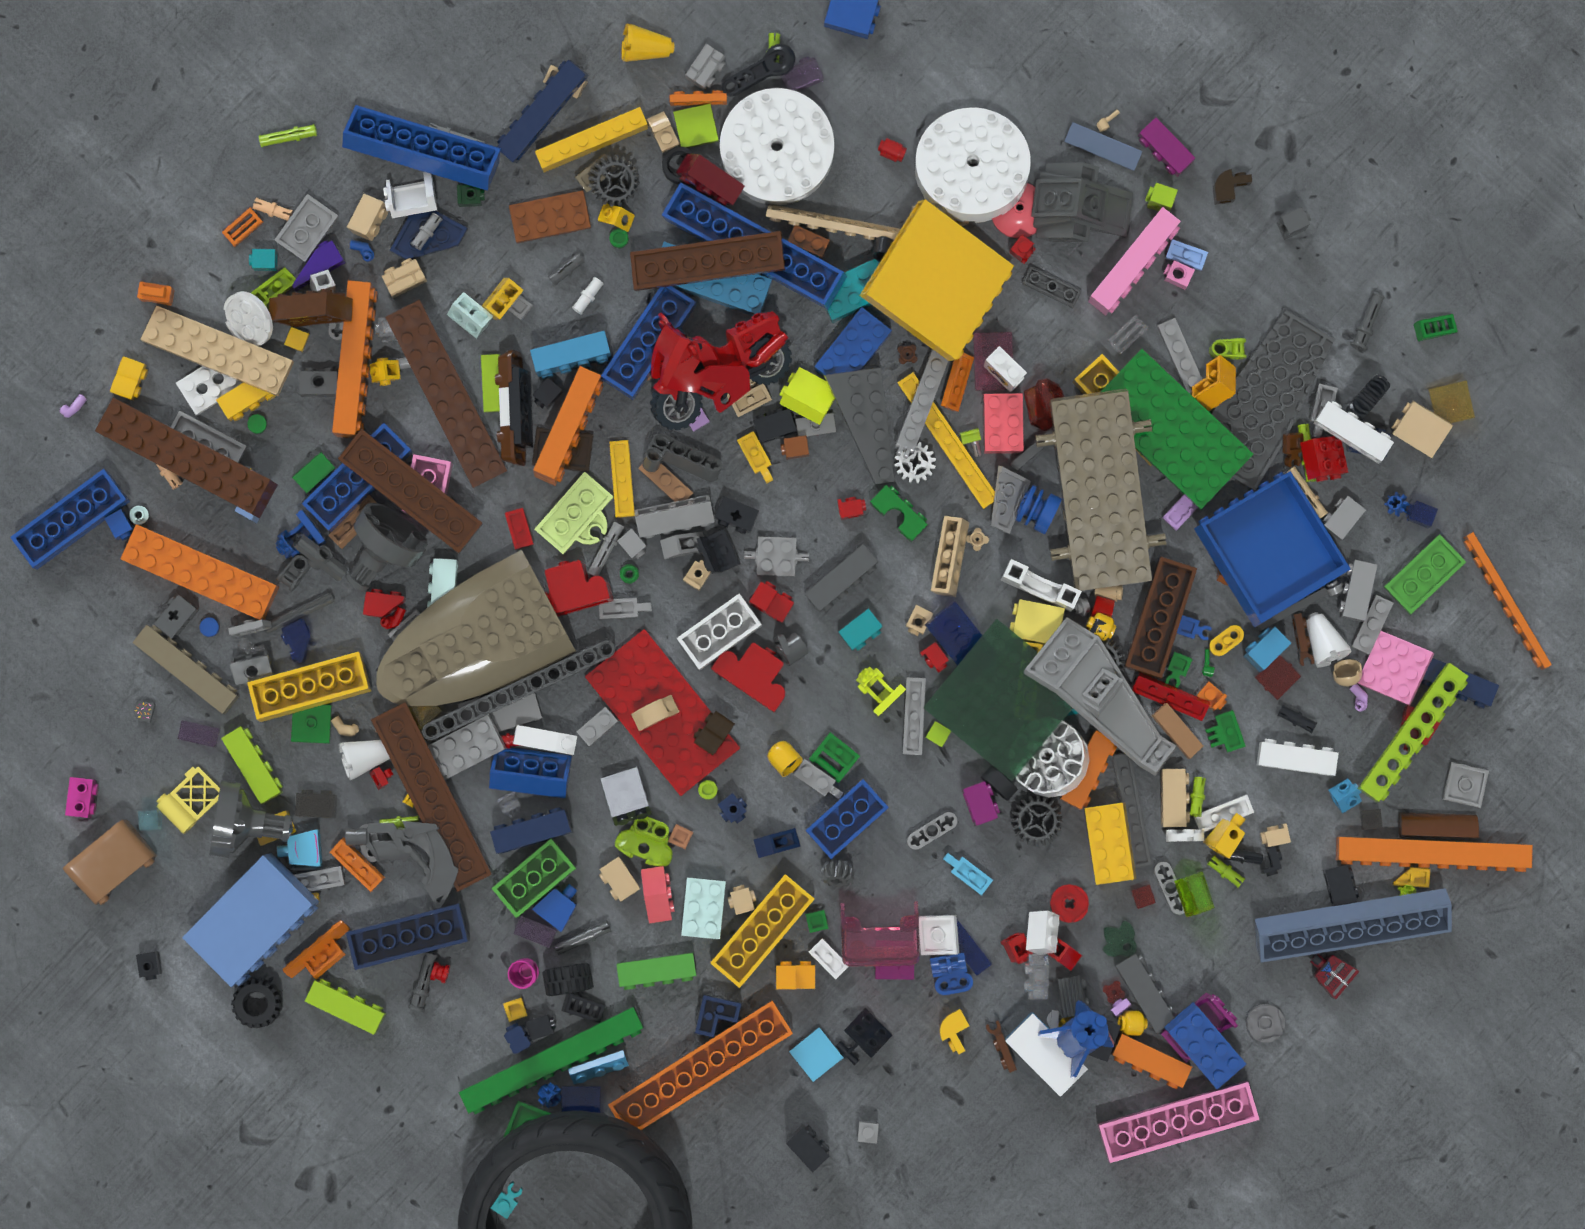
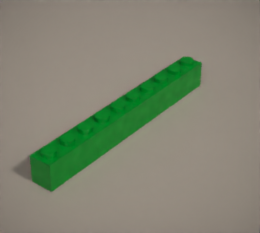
M632 1007L458 1093L468 1114L473 1112L475 1115L485 1110L483 1106L489 1103L494 1106L502 1102L501 1097L508 1095L510 1098L520 1093L518 1089L524 1086L528 1089L537 1085L536 1080L542 1077L545 1081L555 1076L553 1072L559 1069L563 1072L571 1068V1063L577 1060L579 1063L590 1059L588 1055L593 1052L598 1055L607 1050L606 1046L612 1043L616 1046L624 1042L623 1038L628 1035L633 1038L641 1034L640 1029L644 1028L635 1007Z

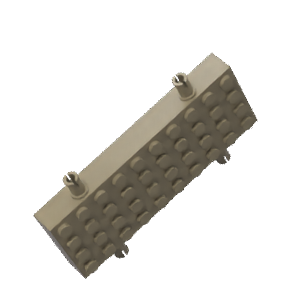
M1127 389L1050 399L1054 431H1052V434L1035 435L1037 448L1049 445L1056 447L1068 538L1067 547L1050 549L1051 560L1069 558L1074 588L1080 591L1152 581L1148 549L1153 546L1166 545L1165 533L1149 536L1146 534L1134 441L1135 433L1152 432V427L1149 426L1152 425L1151 419L1133 422Z

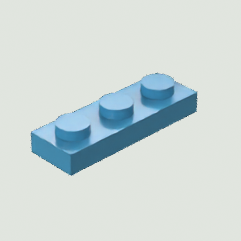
M622 1050L569 1068L568 1071L573 1083L577 1084L584 1083L595 1077H602L612 1071L622 1070L624 1067L629 1066Z

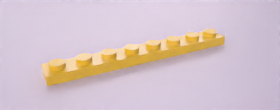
M913 372L897 383L910 403L919 384V380ZM933 402L925 425L982 509H985L994 502L995 491Z

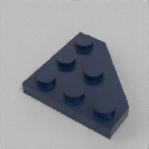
M437 211L409 215L390 252L406 260L459 246L468 228ZM432 213H435L443 220L434 230L432 238L429 237L420 251L415 248V245L412 246L411 242L419 233V228L425 225Z

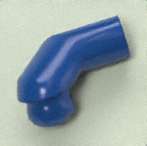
M355 240L350 241V249L360 251L364 261L369 262L374 258V251L369 243Z

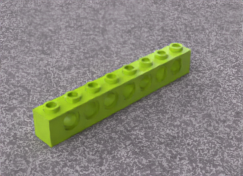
M1447 663L1357 788L1375 802L1384 801L1390 793L1388 791L1392 784L1396 785L1401 778L1399 773L1403 768L1406 770L1412 762L1410 758L1414 753L1417 754L1421 750L1424 738H1429L1435 730L1432 728L1436 722L1439 723L1444 718L1446 707H1451L1457 699L1455 697L1456 693L1459 690L1462 691L1468 684L1466 681L1469 677L1451 663ZM1446 681L1452 684L1450 692L1444 690V683ZM1434 697H1438L1441 700L1439 708H1436L1432 703ZM1423 713L1429 714L1430 721L1428 723H1424L1421 720ZM1413 728L1419 732L1417 739H1413L1410 736V731ZM1401 744H1405L1408 748V752L1405 755L1399 752ZM1391 759L1397 764L1396 769L1393 771L1388 768V762ZM1379 775L1384 776L1386 780L1383 786L1377 784L1376 780Z

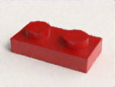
M520 508L506 512L505 517L515 550L534 545L524 509Z

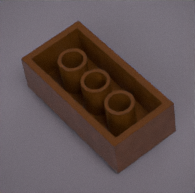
M321 289L320 292L306 291V294L293 292L291 296L278 294L277 297L269 298V313L272 322L291 327L352 321L353 298L345 297L344 293H332V290Z

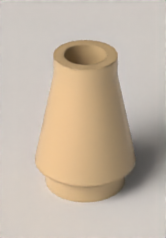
M1123 585L1095 589V597L1100 596L1115 602L1122 600Z

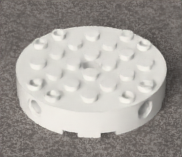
M771 88L755 92L741 100L732 109L724 122L720 136L722 165L727 174L745 185L742 193L756 202L774 205H787L798 202L816 191L831 169L834 156L832 127L823 110L804 94L783 88ZM776 143L780 144L783 148L780 151H774L772 146Z
M962 108L948 112L936 119L925 130L919 141L915 160L917 185L924 199L953 220L960 222L975 221V223L992 220V218L1003 215L1012 209L1026 189L1030 172L1028 144L1016 125L999 113L983 108Z

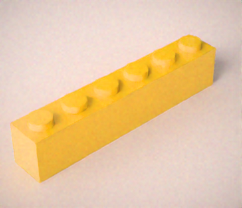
M639 107L536 150L535 153L544 173L647 130L648 124Z

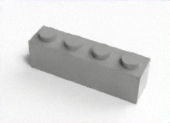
M709 495L634 510L639 538H652L656 534L661 533L665 535L671 534L675 530L680 529L686 531L695 526L706 527L715 522Z

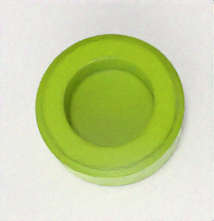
M706 780L699 785L698 792L702 798L710 800L717 795L718 788L713 781Z

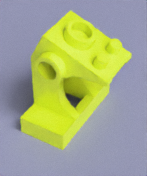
M868 667L859 673L856 679L859 683L857 687L864 694L868 692L879 704L873 710L879 717L906 689L900 684L893 690L882 679L884 675L877 668L873 670L871 667ZM876 681L885 688L878 696L870 689Z

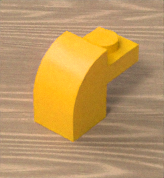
M960 1009L947 1015L942 1020L939 1029L941 1040L944 1041L950 1038L951 1041L947 1043L952 1052L957 1051L958 1054L964 1052L965 1049L956 1033L969 1027Z

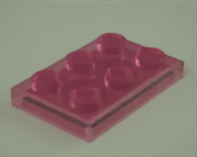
M1012 332L973 333L975 391L1007 390L984 367V363L999 346L1013 359Z

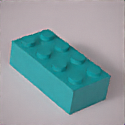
M873 259L845 272L846 280L829 309H825L831 323L858 312L861 307L865 309L871 306L869 302L859 295L879 265V261Z

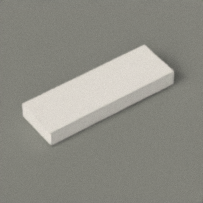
M1244 795L1202 812V817H1194L1198 829H1204V832L1214 829L1221 819L1231 821L1236 813L1244 817L1254 813L1248 795Z

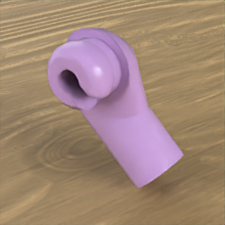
M79 394L70 407L63 405L60 413L66 418L71 417L81 409L87 399Z
M1358 684L1353 685L1349 690L1356 696L1355 709L1360 712L1364 711L1368 705V694Z

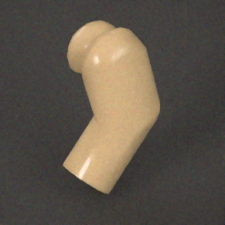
M339 716L331 720L338 733L342 736L352 737L359 732V727L356 724H344Z

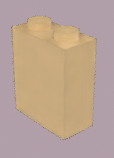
M1414 400L1411 404L1407 402L1402 410L1404 415L1401 419L1397 418L1391 427L1394 429L1392 433L1433 458L1453 425Z

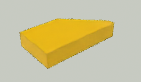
M1410 867L1393 882V885L1429 888L1430 869Z

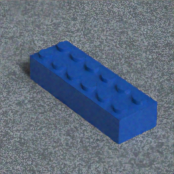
M672 286L659 288L602 373L601 380L634 400L651 375L653 350L662 331L658 323L660 321L658 314H664L675 329L677 327L682 328L695 309L696 302Z
M385 423L371 435L402 461H405L413 453ZM342 463L302 504L328 531L332 532L375 488Z
M102 469L10 538L32 568L38 570L105 521L104 518L120 510L130 501L110 473Z

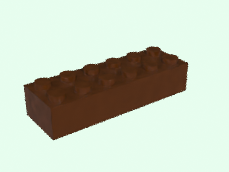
M1164 557L1158 558L1124 668L1157 679L1163 677L1197 568Z

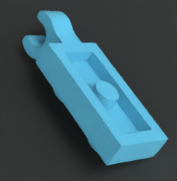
M947 853L943 860L954 867L951 873L980 895L985 892L993 881L964 857H961L958 861Z

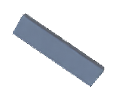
M1072 122L1064 141L1132 171L1135 170L1142 151L1074 122Z

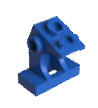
M303 510L296 514L301 523L289 533L285 530L277 536L276 548L286 559L291 556L294 558L301 554L292 546L294 542L291 539L298 532H301L312 541L315 540L319 546L327 542Z

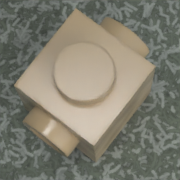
M744 885L734 887V892H730L731 896L727 898L730 908L735 909L736 915L755 910L753 904L756 901L754 890L750 891L749 887L745 888Z

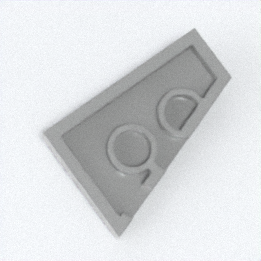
M998 466L991 526L1010 534L1017 517V509L1031 481L1003 466Z

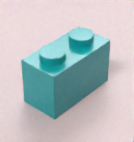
M868 608L841 629L838 634L852 651L854 649L859 651L867 645L865 642L870 637L875 639L882 633L880 629L883 626Z

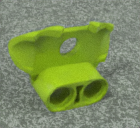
M648 816L644 819L634 820L631 828L621 831L615 840V847L629 858H632L634 855L645 859L647 865L666 867L670 864L673 855L672 849L668 846L669 827L665 823ZM644 822L647 828L641 830L637 827V824ZM662 829L665 835L659 837L655 834V831ZM640 844H647L649 851L645 854L640 853L638 850Z

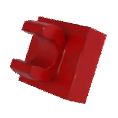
M380 766L369 773L378 790L389 784L387 779L394 775L390 768L382 771Z

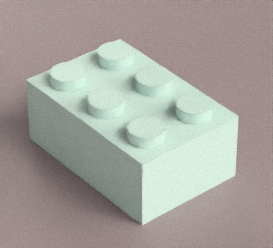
M687 878L681 936L720 939L726 881Z

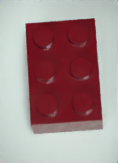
M688 153L676 171L681 176L679 178L681 181L688 185L690 183L696 186L695 190L697 192L709 195L710 199L724 206L726 204L734 205L745 187L741 182L700 154Z

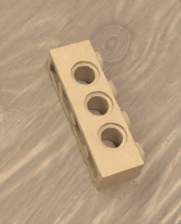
M944 516L931 591L937 595L956 597L969 522L963 518Z

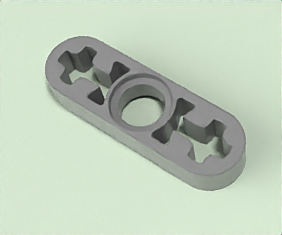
M946 812L914 831L907 838L908 846L914 850L920 849L950 831L957 825L956 815ZM945 816L953 817V825L949 826L946 824L943 826L945 831L941 832V828L936 821L939 820L941 824L945 821ZM930 825H934L938 829V833L934 837L929 836L926 832ZM923 830L925 837L929 840L925 842L923 838L919 841V846L911 845L912 836L916 838L921 836L922 834L919 832Z
M1167 862L1157 863L1154 867V874L1170 910L1177 915L1185 913L1188 904L1170 864ZM1160 865L1168 868L1166 871L1167 877L1172 876V879L1166 880L1163 884L1161 879L1165 878L1163 874H1158ZM1170 882L1176 886V891L1173 894H1169L1165 890L1166 884ZM1178 893L1180 894V897L1176 898L1179 903L1183 902L1184 906L1181 907V911H1179L1178 909H1174L1173 906L1176 905L1175 900L1172 899L1170 901L1169 897H1174Z

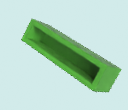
M694 953L616 964L619 987L624 986V990L635 989L637 984H643V987L655 986V982L662 981V984L674 983V979L681 978L682 982L691 981L693 976H697Z

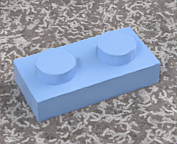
M1172 239L1165 258L1171 261L1175 260L1201 271L1208 252Z

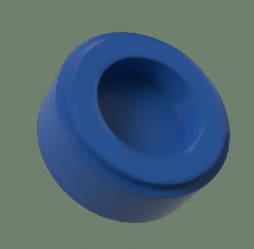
M205 618L201 621L199 628L204 636L213 637L219 632L220 626L217 620Z

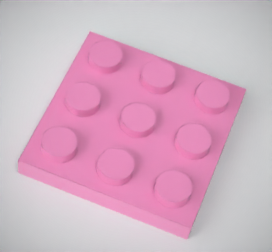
M1380 631L1362 670V678L1357 684L1410 706L1434 653Z

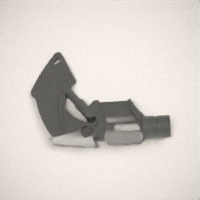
M402 821L405 828H397L394 823H369L367 828L346 829V845H366L377 862L379 860H402V862H406L410 856L426 874L422 882L437 909L442 907L453 887L459 869L454 866L450 851L438 832L440 828L436 824ZM370 833H388L393 840L372 841ZM404 841L420 846L430 857L429 866L414 849L411 843L405 844ZM443 896L442 900L439 903L437 901V898Z

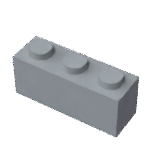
M1354 560L1352 564H1348L1350 570L1346 572V575H1349L1348 583H1344L1342 593L1345 594L1344 601H1340L1338 612H1341L1340 617L1364 622L1366 621L1377 564Z

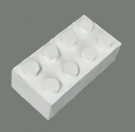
M738 594L680 635L677 640L700 671L716 660L722 653L728 651L762 627V624L742 596Z

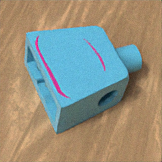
M312 830L290 836L287 845L277 846V856L288 857L289 864L323 866L320 830Z

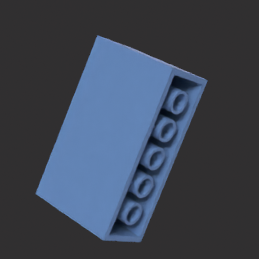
M272 853L265 854L182 938L230 987L240 986L249 980L251 972L257 971L264 964L262 961L264 958L271 957L278 950L277 945L285 943L291 937V931L297 930L304 924L305 921L303 919L311 916L318 909L316 905L320 901Z

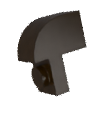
M1232 169L1221 173L1213 186L1214 205L1233 203L1235 201L1234 187L1251 185L1252 174L1246 175V172H1240L1232 176Z

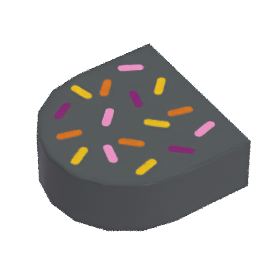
M145 701L138 702L133 709L134 716L139 720L151 723L156 704Z

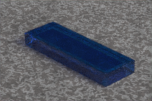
M957 920L959 953H964L966 963L978 976L991 966L992 963Z

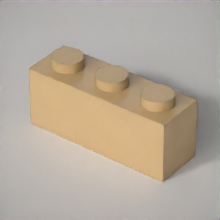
M1161 769V827H1187V823H1190V812L1186 811V804H1189L1190 800L1189 792H1186V784H1189V773H1186V769Z

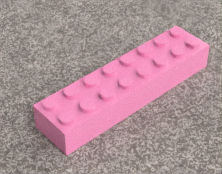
M1243 1081L1098 1123L1097 1125L1108 1162L1112 1163L1257 1121L1259 1116L1249 1082Z

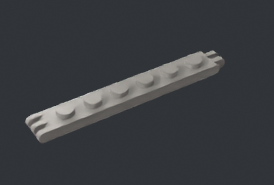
M933 349L930 352L895 444L898 447L896 455L900 456L902 450H905L903 456L905 459L908 458L909 453L913 454L948 363V360Z

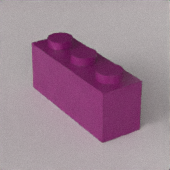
M1157 118L1153 119L1138 135L1141 145L1145 148L1148 147L1153 152V157L1158 162L1162 161L1166 165L1165 169L1171 175L1175 174L1178 177L1195 160V157Z

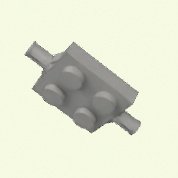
M758 536L756 552L744 551V554L752 555L744 556V559H755L757 575L795 576L797 561L809 562V558H802L809 557V553H798L796 538Z

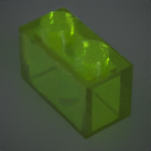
M1203 871L1174 881L1186 918L1215 908Z

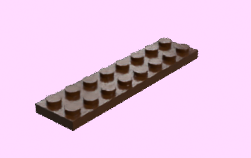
M781 231L630 252L635 291L786 270Z
M363 429L358 432L338 458L339 461L459 554L483 525L480 520Z

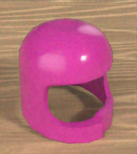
M521 958L515 961L508 969L510 983L519 989H526L532 986L539 975L538 965L529 958Z

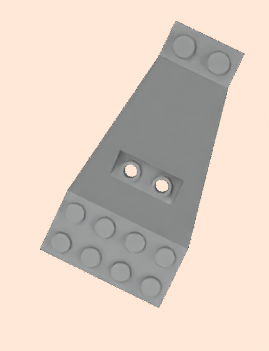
M1066 617L1026 667L1024 674L1060 696L1138 766L1156 776L1176 750L1177 745L1160 736L1100 637Z

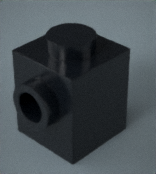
M158 951L136 955L139 978L145 977V981L157 979V975L162 974Z

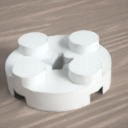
M1204 829L1166 830V842L1205 841Z

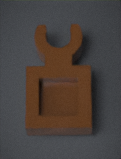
M1303 433L1283 434V453L1287 454L1284 461L1285 466L1291 467L1292 460H1294V465L1300 466L1301 459L1298 453H1302L1300 443L1303 442Z

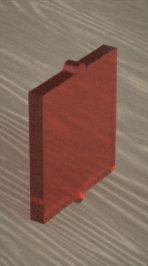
M1279 655L1255 679L1264 687L1265 691H1268L1278 700L1301 676L1291 667V663L1288 664Z

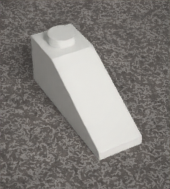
M516 725L513 744L574 755L577 736Z

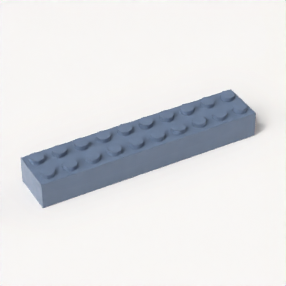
M1446 888L1255 919L1256 948L1261 962L1452 932V906Z

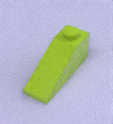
M284 267L252 291L251 294L258 297L269 309V298L288 292L296 278Z

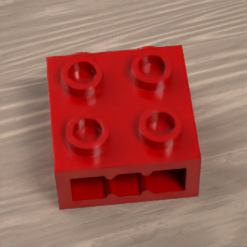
M1335 436L1315 438L1300 443L1308 480L1316 479V482L1328 480V477H1330V480L1342 478V474L1349 473L1342 441Z

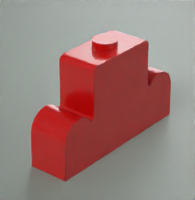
M580 560L570 563L569 561H563L558 563V566L545 570L549 594L547 592L545 594L557 617L614 601L609 582L601 576H593L589 579L586 566Z
M752 643L740 661H738L737 656L733 652L725 651L718 657L711 668L713 672L773 713L776 712L785 698L784 688L779 684H772L783 668V662L774 656L775 652L768 647L763 649L756 643Z

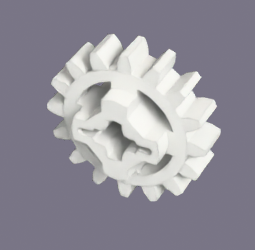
M919 442L914 454L908 456L907 459L903 458L905 450H902L900 456H895L899 463H896L894 466L900 468L897 474L903 473L902 480L908 477L909 483L915 479L918 484L920 478L924 481L927 480L925 475L932 476L930 469H935L936 466L931 463L935 462L936 458H931L934 452H928L927 445L922 448L921 442ZM921 452L925 454L928 462L923 460ZM916 455H918L917 459L920 465L917 464L913 471V463L910 461H913ZM902 463L908 466L909 473L905 471ZM926 469L923 473L916 475L918 470Z

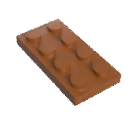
M583 190L509 205L516 243L591 229Z

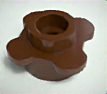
M915 345L898 347L900 364L917 362Z

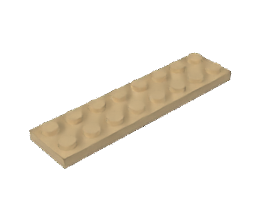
M769 204L766 212V217H770L769 220L781 222L782 219L787 220L788 224L797 226L803 223L812 229L824 227L826 231L837 233V230L845 231V235L849 236L861 234L864 235L863 238L875 240V237L881 236L894 240L900 231V228Z
M156 306L141 337L142 342L275 396H279L294 364L291 359L159 306Z

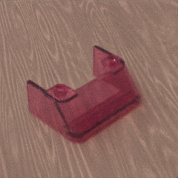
M914 901V915L902 917L900 919V927L861 928V922L856 917H845L844 903H840L842 962L845 965L901 966L914 965L919 962L918 901Z

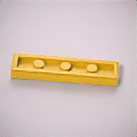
M629 440L610 441L616 518L634 517Z

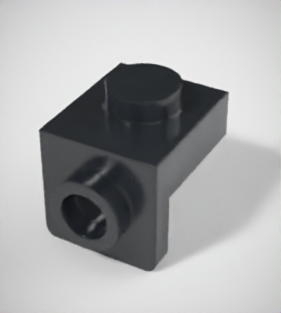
M1275 846L1266 848L1271 867L1260 870L1261 874L1266 873L1267 877L1278 874L1277 870L1282 869L1280 864L1282 855L1279 849L1276 850Z

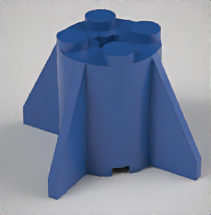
M1079 1000L1075 1006V1017L1064 1023L1062 1027L1038 1032V1036L1057 1039V1045L1062 1049L1063 1054L1072 1058L1071 1078L1077 1077L1087 1055L1101 1046L1114 1047V1041L1108 1031L1106 1018L1093 1012L1083 1001Z

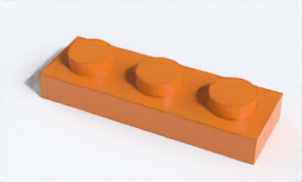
M719 90L712 91V94H704L703 91L685 94V92L677 91L670 95V106L727 105V93Z
M963 353L958 360L953 361L941 403L942 407L959 412L974 357Z
M342 838L330 851L370 892L385 878L352 845L347 846L345 838Z

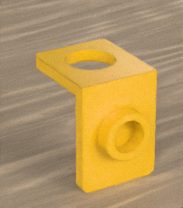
M603 204L598 221L614 225L629 232L635 215L622 207ZM624 215H627L628 222L623 226L622 218Z

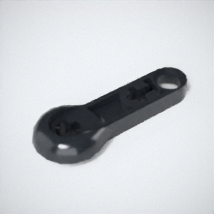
M785 44L771 46L761 60L723 81L721 86L723 93H727L729 97H734L770 76L788 74L795 65L796 57L794 51ZM779 55L781 57H784V60H782L784 62L782 64L778 62L776 63V60H778L777 57ZM745 74L751 76L749 78V83H747L746 81L740 83L742 87H740L739 83L736 81V79H738L739 81L744 80ZM729 83H734L736 86L732 93L726 91V86Z

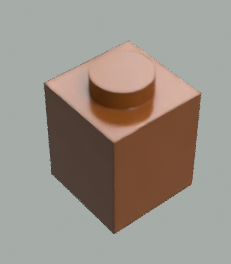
M806 435L785 438L784 444H780L782 455H786V460L809 457Z

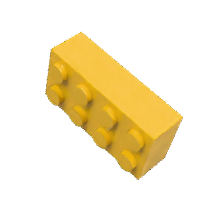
M1125 802L1084 808L1096 885L1137 879Z

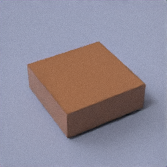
M676 824L668 842L686 849L693 832Z

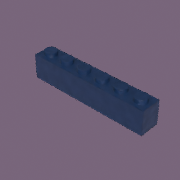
M572 60L563 61L558 67L559 72L555 76L552 75L545 84L547 86L545 89L536 93L533 98L535 101L523 109L521 118L519 120L516 119L509 128L511 130L507 135L503 134L497 141V147L501 148V153L511 162L518 163L589 77Z

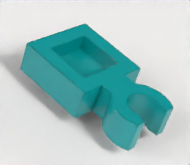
M513 1181L508 1186V1193L501 1191L491 1206L492 1210L506 1219L518 1204V1201L514 1198L520 1196L523 1191L522 1187L517 1192L513 1191L512 1187L515 1183Z

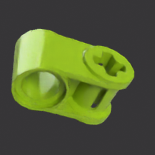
M1246 339L1216 340L1209 347V354L1214 359L1219 355L1225 359H1246L1247 355H1245L1244 351ZM1215 345L1222 346V354H1218L1215 351Z

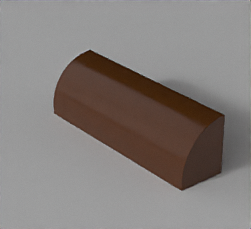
M1399 812V835L1479 838V822L1477 815Z

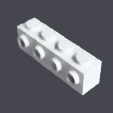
M1328 401L1314 421V424L1376 463H1381L1394 443L1390 440L1391 437L1384 432L1379 433L1375 431V427L1370 423L1359 421L1358 416L1354 413L1343 411L1341 409L1342 406L1338 403Z
M1265 739V742H1259L1258 766L1327 776L1336 775L1338 753L1333 752V748L1322 747V750L1314 749L1315 746L1303 744V748L1295 747L1296 743L1284 742V745L1276 744L1277 740Z

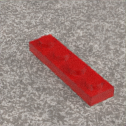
M1140 672L1132 688V691L1160 704L1168 703L1172 709L1200 721H1203L1211 703Z

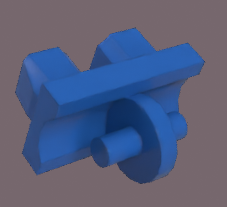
M964 953L930 958L933 978L967 972Z

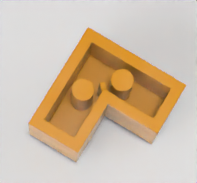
M1219 355L1206 364V378L1192 386V396L1208 411L1236 394V367Z
M780 961V965H776V989H815V965H811V961H800V965H792V961Z

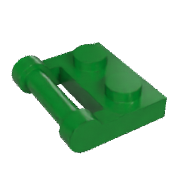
M830 732L809 760L812 763L816 762L839 783L860 755ZM822 751L843 767L841 772L819 756Z

